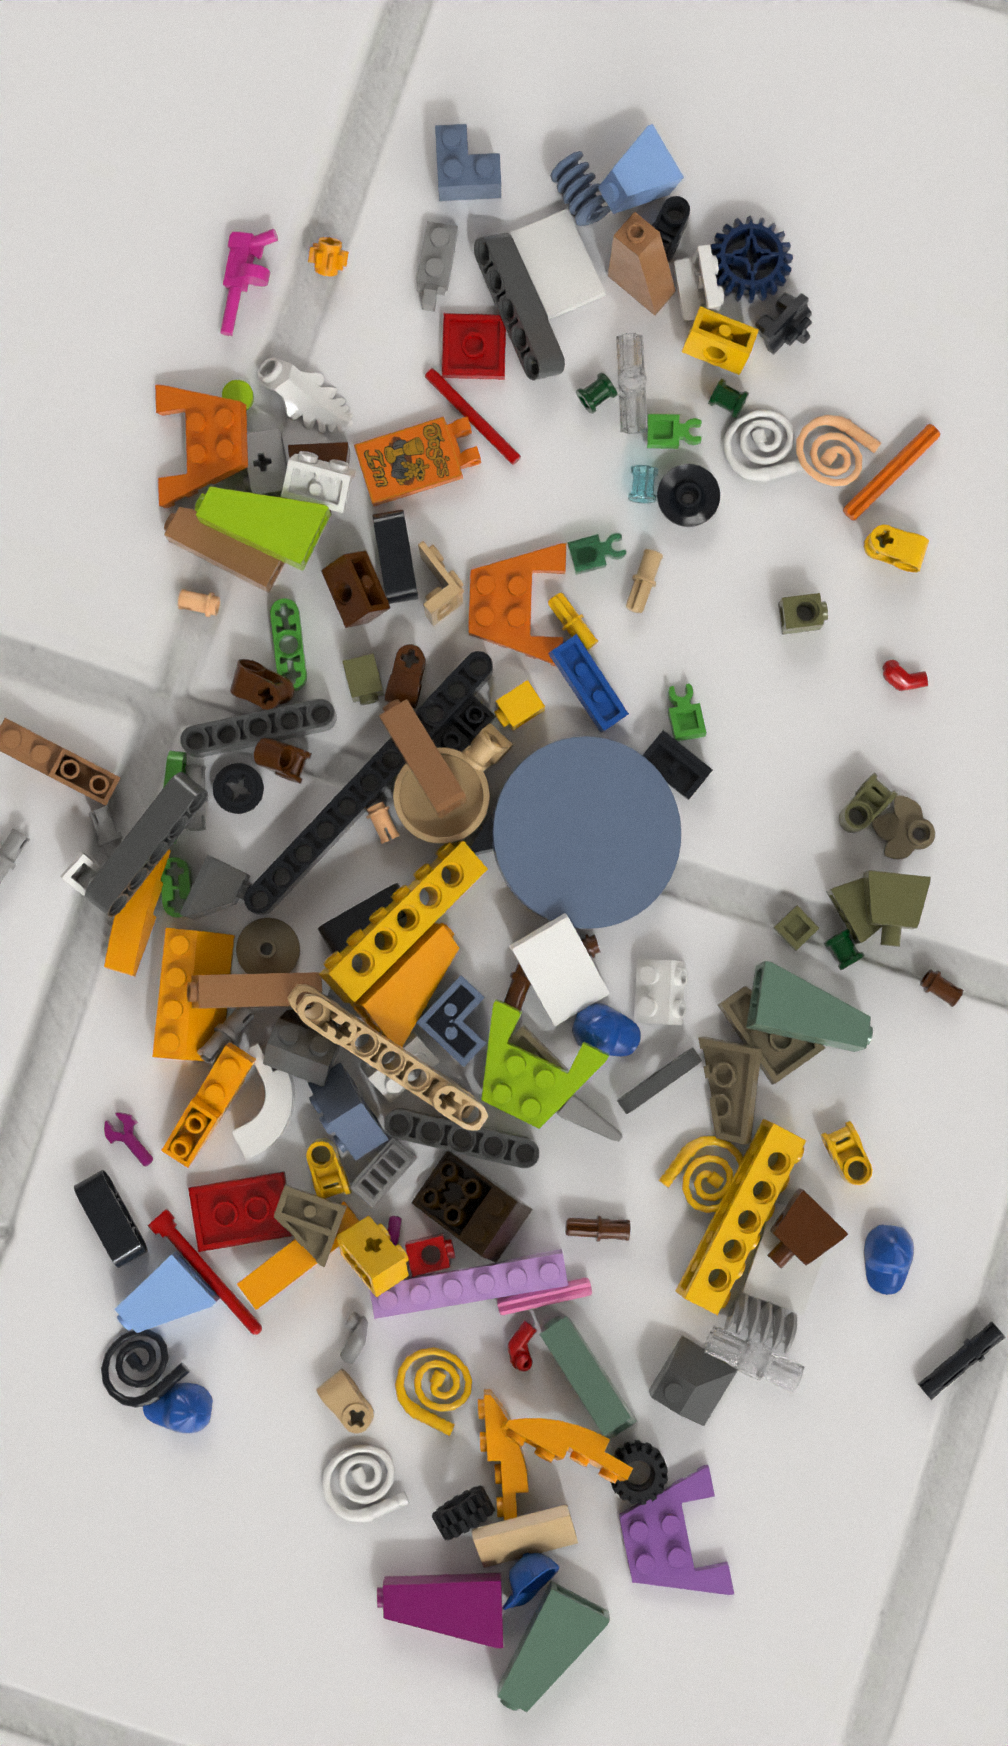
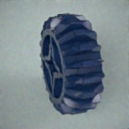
M751 215L747 217L745 224L739 218L734 220L733 227L726 223L723 226V234L716 233L714 237L715 243L710 245L712 255H716L718 260V274L716 277L719 278L717 279V286H726L725 296H729L732 291L737 293L735 297L737 302L741 301L743 295L747 296L749 303H753L755 295L761 301L766 300L767 292L774 296L778 291L777 286L783 287L787 281L785 276L790 275L792 270L788 264L792 263L793 254L787 253L791 248L790 242H782L785 237L784 231L775 234V222L767 228L764 226L765 219L763 217L759 219L758 224L753 223ZM745 240L743 248L733 250V253H725L735 242ZM757 241L763 243L768 249L761 248ZM748 250L750 251L751 260L754 262L752 270L751 263L746 258ZM768 266H775V269L768 276L756 280V274L759 270L767 269ZM731 270L739 271L744 279L736 276Z

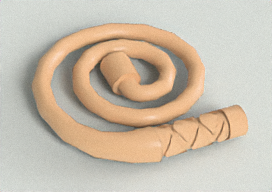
M834 415L814 418L802 428L796 439V454L801 467L808 475L820 483L833 487L848 485L856 480L862 471L863 457L858 446L842 433L829 432L819 436L812 443L810 456L812 464L823 474L839 476L846 473L851 465L850 454L841 446L828 448L819 461L817 451L823 442L839 440L845 443L855 456V469L851 475L842 479L824 477L806 461L803 445L808 433L818 426H833L845 432L873 453L876 452L881 442L874 439L873 436H870V434L847 418ZM837 453L841 454L844 458L842 467L838 469L826 467L831 466L838 456Z

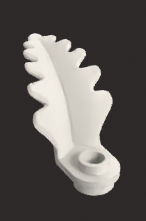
M274 357L268 358L260 365L258 377L261 384L265 388L277 392L282 397L286 415L290 420L294 421L303 415V423L306 429H311L318 421V431L320 433H325L327 427L328 431L333 434L337 428L339 432H342L345 428L352 426L353 421L351 418L353 413H349L351 408L343 406L346 403L344 398L333 399L337 392L335 387H321L324 377L319 372L299 371L293 364Z

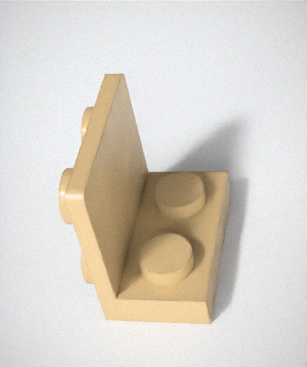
M422 541L418 544L420 558L444 588L442 589L439 586L432 590L425 597L427 601L423 604L425 615L434 626L464 604L462 595L464 590L462 588L463 583L453 570L450 572L446 571L445 565L442 562L444 558L434 545L428 547Z

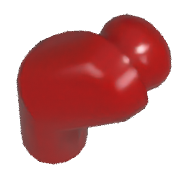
M888 660L883 664V677L896 690L906 691L928 686V677L925 671L909 674L899 666V662L896 660Z
M526 1320L507 1345L512 1366L521 1372H526L532 1367L533 1360L527 1343L537 1332V1329Z

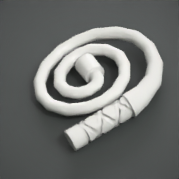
M755 410L735 419L727 429L723 442L725 457L732 469L745 479L770 481V479L804 470L800 465L799 459L768 468L749 469L741 465L732 453V436L740 424L756 417H769L781 422L787 432L785 447L778 454L763 458L754 455L747 446V435L754 428L766 427L774 432V442L766 445L767 439L764 430L758 429L751 433L755 445H758L759 449L764 452L773 451L778 448L782 440L780 428L773 421L760 419L747 424L740 434L739 446L748 459L758 464H773L783 459L792 449L794 441L793 427L785 416L771 410Z
M372 1445L352 1446L333 1457L324 1471L322 1488L325 1500L336 1514L348 1521H373L374 1518L376 1519L409 1504L404 1491L397 1494V1496L395 1495L390 1499L381 1501L379 1504L377 1503L360 1510H349L342 1507L332 1495L330 1479L337 1463L352 1454L370 1452L379 1456L385 1462L388 1470L386 1482L381 1489L373 1495L361 1496L354 1494L346 1485L348 1470L353 1465L359 1463L371 1465L374 1468L375 1476L373 1480L366 1482L367 1477L363 1467H356L350 1471L355 1484L358 1483L362 1489L368 1490L380 1483L382 1476L380 1463L371 1456L362 1455L350 1458L342 1465L339 1472V1487L343 1494L353 1502L368 1504L384 1496L393 1484L395 1469L392 1459L383 1449Z

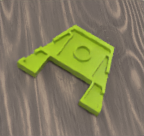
M496 999L492 1009L481 1100L540 1129L607 1061L610 1054L583 1042L570 1070L562 1069L509 1042L522 1011Z

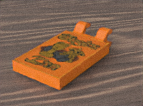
M443 416L355 444L354 447L373 507L463 479L461 469L481 464V457L477 446L460 453L456 440L457 438L472 434L468 417L457 419L447 425Z

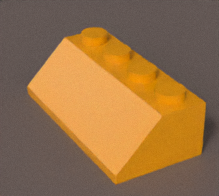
M175 928L165 929L152 1057L204 1061L197 1051L215 1033L214 1028L219 1023L223 1024L225 1022L227 1008H192V1002L187 1000V984L191 982V976L231 974L235 935Z

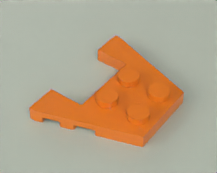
M160 384L155 385L156 413L165 416L185 412L187 474L158 478L160 507L170 508L175 505L176 501L184 497L189 498L197 494L199 489L211 483L215 485L248 467L246 404L241 401Z
M560 543L472 569L470 574L469 635L506 649L515 650L525 654V656L545 661L557 667L548 653L563 643V637L530 635L532 573L565 574L566 543Z

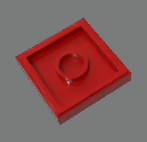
M444 313L442 377L505 380L506 328L501 316L493 314Z

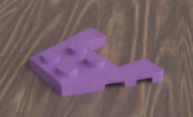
M703 1465L684 1479L681 1478L672 1483L662 1494L659 1493L656 1496L657 1499L653 1502L651 1499L646 1501L647 1504L641 1505V1502L619 1514L632 1583L724 1595L734 1594L728 1562L694 1568L682 1503L715 1497L708 1465Z

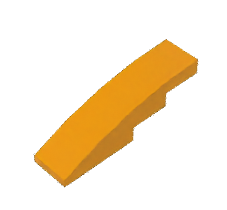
M170 849L125 907L114 916L104 964L105 968L135 977L157 918L153 912L162 890L163 883L160 879L170 855Z
M345 1201L341 1203L347 1207L337 1235L359 1222V1219ZM335 1237L330 1253L339 1247L337 1237ZM294 1239L239 1281L237 1285L255 1310H257L311 1269L317 1262Z

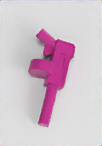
M275 229L255 236L252 233L234 231L230 234L228 241L230 251L223 285L229 292L220 331L221 334L233 336L241 292H247L249 284L260 287L268 285L270 270L253 264L254 257L257 259L262 258L264 246L278 241Z

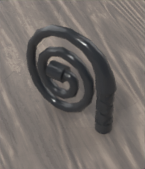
M150 1329L139 1333L133 1330L121 1335L112 1343L104 1355L101 1366L102 1383L109 1395L122 1405L134 1408L151 1405L159 1401L168 1390L190 1372L186 1365L181 1362L156 1386L137 1397L125 1396L114 1388L109 1378L111 1357L125 1341L137 1336L149 1337L157 1342L161 1352L159 1367L152 1376L145 1380L136 1381L130 1379L124 1373L122 1367L126 1354L132 1349H146L149 1353V1361L145 1365H142L143 1361L136 1352L131 1353L125 1359L132 1370L136 1369L140 1373H145L152 1369L156 1363V1351L151 1343L143 1340L129 1342L121 1348L116 1356L115 1369L118 1378L126 1385L134 1388L148 1387L155 1383L165 1371L169 1359L167 1344L161 1335Z

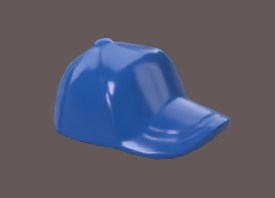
M594 1003L580 1011L575 1018L572 1028L574 1039L580 1047L583 1042H586L611 1056L617 1057L632 1054L637 1049L641 1039L640 1029L634 1021L614 1008L601 1003Z
M881 1224L868 1233L864 1247L867 1281L874 1291L885 1295L895 1294L901 1290L906 1281L913 1261L914 1242L910 1234L903 1227Z
M176 1383L159 1401L143 1406V1412L145 1417L156 1425L178 1433H198L210 1423L213 1399L210 1393L201 1385Z
M524 1553L522 1558L509 1571V1580L513 1592L503 1605V1610L528 1603L558 1573L559 1565L542 1553Z

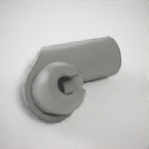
M356 1312L351 1313L345 1323L346 1328L354 1332L340 1353L341 1359L349 1364L355 1362L365 1346L368 1321L364 1315L361 1317Z

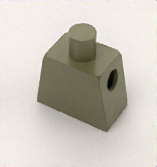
M871 870L863 873L867 925L882 926L880 945L900 947L902 928H918L931 877Z
M863 878L826 891L846 928L851 932L850 935L855 944L866 941L882 928V926L867 925Z

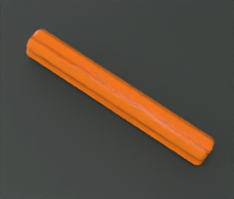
M928 424L843 508L844 514L852 521L856 520L940 437L939 430L934 425Z

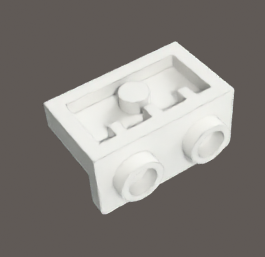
M300 451L299 454H294L288 459L281 497L328 506L329 510L343 513L346 509L351 481L355 477L356 470L348 468L349 464L344 461L330 460L329 463L318 460V455L314 453Z

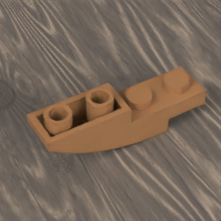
M4 718L0 726V751L105 806L107 805L121 779L120 777L7 718Z

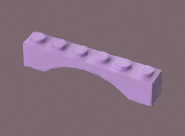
M560 1249L465 1269L422 1274L414 1277L411 1275L378 1297L371 1290L370 1295L374 1319L565 1287L568 1286L563 1252Z

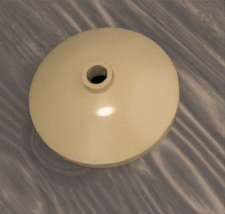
M437 748L465 793L467 803L439 819L407 764L402 767L395 781L393 800L401 823L411 834L429 843L447 844L466 838L480 826L488 810L490 792L484 772L478 771L469 765L463 758L461 751L450 748Z

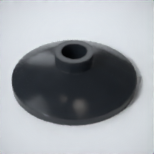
M695 464L676 466L669 470L659 483L657 490L658 506L663 515L676 525L683 527L699 526L707 522L717 511L720 503L719 484L713 474L704 467ZM686 493L691 494L694 499L693 502L685 503L682 500V495Z

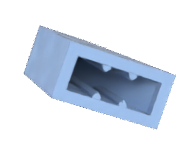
M651 124L646 127L613 167L598 189L612 213L616 214L670 195L684 177L654 125Z
M176 1251L114 1310L119 1314L117 1319L124 1328L129 1331L133 1329L136 1333L212 1307L220 1298Z

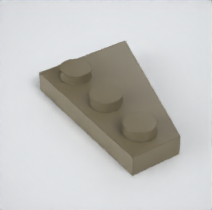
M744 986L719 1003L718 1007L745 1045L762 1048L760 1068L773 1085L820 1053L825 1047L822 1044L746 1028L752 990Z
M704 1036L699 1037L700 1049H703L706 1066H703L705 1078H708L711 1098L709 1101L716 1138L745 1145L751 1143L762 1048Z

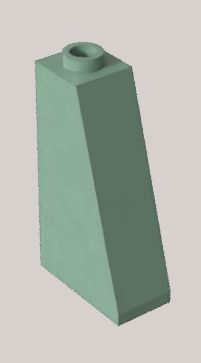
M764 961L756 965L746 1028L852 1052L866 1049L867 1045L870 1044L873 1028L870 1026L871 1017L773 962Z
M557 1316L548 1321L543 1326L545 1331L539 1335L603 1436L612 1439L638 1422L571 1319L567 1316L563 1319Z
M550 1581L497 1687V1697L501 1699L500 1702L513 1711L521 1709L528 1712L606 1628L610 1621L609 1611Z

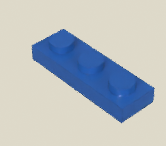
M577 634L548 653L600 733L629 715Z

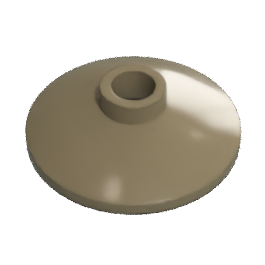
M260 918L249 923L240 933L236 944V955L240 966L247 974L290 973L298 962L300 943L295 931L284 921L276 918ZM265 943L272 945L273 950L269 955H264L261 952V947Z

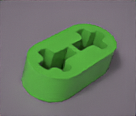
M168 858L160 879L163 883L161 890L162 904L168 915L175 918H183L185 916L181 915L180 912L177 913L176 908L170 907V902L175 900V890H179L180 899H187L192 888L191 870L188 863L181 858ZM174 863H177L179 868L184 869V874L178 875L179 885L174 886L173 876L167 875V870H171Z

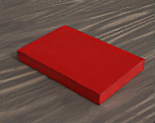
M285 1171L189 1187L198 1252L293 1236L274 1218L285 1184L287 1185Z

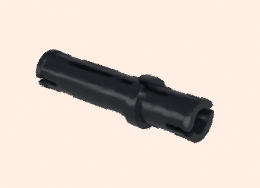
M991 1321L970 1340L967 1338L963 1341L964 1345L956 1353L945 1360L930 1375L919 1382L918 1385L932 1401L977 1361L982 1362L985 1359L984 1355L1006 1337Z

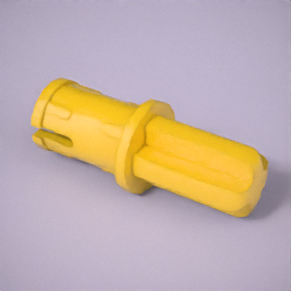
M563 593L554 595L548 601L549 607L564 626L562 628L564 632L567 631L571 637L577 634L587 650L599 642L582 620L584 618L583 614L579 615Z

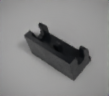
M662 730L643 754L661 773L666 782L687 800L692 797L713 771V769L664 730Z

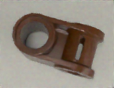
M407 644L398 650L392 674H390L387 683L385 702L390 703L396 699L402 702L407 699L412 708L416 709L426 666L425 656L418 646ZM411 653H415V657L419 661L418 664L413 663L411 668H407L403 658H409Z
M240 659L236 665L230 692L238 698L247 700L262 709L269 710L275 708L278 704H286L291 701L294 696V686L290 679L264 667L262 664L249 659Z
M263 738L257 743L254 750V760L257 765L274 772L275 775L299 784L302 783L303 779L300 776L306 760L311 758L312 753L269 738Z

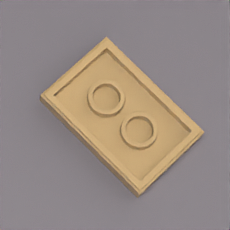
M566 1504L471 1530L473 1542L484 1568L520 1559L524 1553H543L578 1544L575 1528L568 1505Z

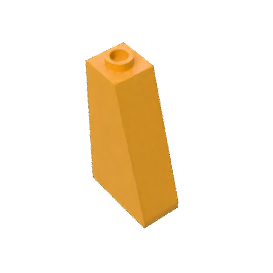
M434 923L355 1003H350L366 1024L401 1047L406 1042L459 950V946L453 939L454 933L446 924Z

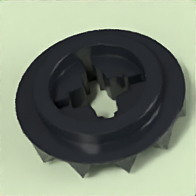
M230 764L221 769L214 779V798L218 805L229 813L243 814L254 810L262 800L264 791L262 778L253 767L247 764ZM245 776L243 787L251 794H239L233 802L234 791L226 784L227 782L238 784Z

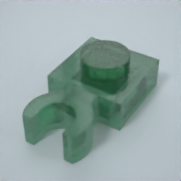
M620 533L612 534L607 538L606 542L602 543L598 534L568 542L567 546L575 575L606 567V557L614 560L624 558L626 556V549L615 551L611 546L612 543L621 541L622 535Z

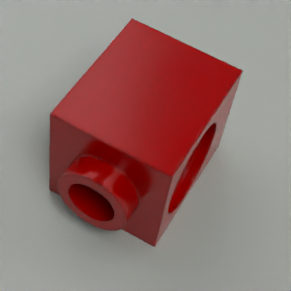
M444 1232L406 1241L405 1243L412 1277L451 1268L450 1259L456 1258L452 1239L445 1240ZM433 1245L440 1250L441 1256L437 1261L429 1262L424 1259L422 1250L426 1246Z

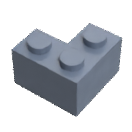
M467 124L435 125L439 201L501 198L500 153L468 155Z
M461 975L416 1023L465 1067L486 1044L464 1022L466 1017L485 997Z
M341 1062L331 1068L324 1087L308 1082L313 1093L309 1100L318 1114L323 1113L319 1120L329 1135L333 1132L336 1134L333 1138L343 1153L348 1150L353 1158L358 1160L389 1140L379 1120L364 1101L354 1080Z

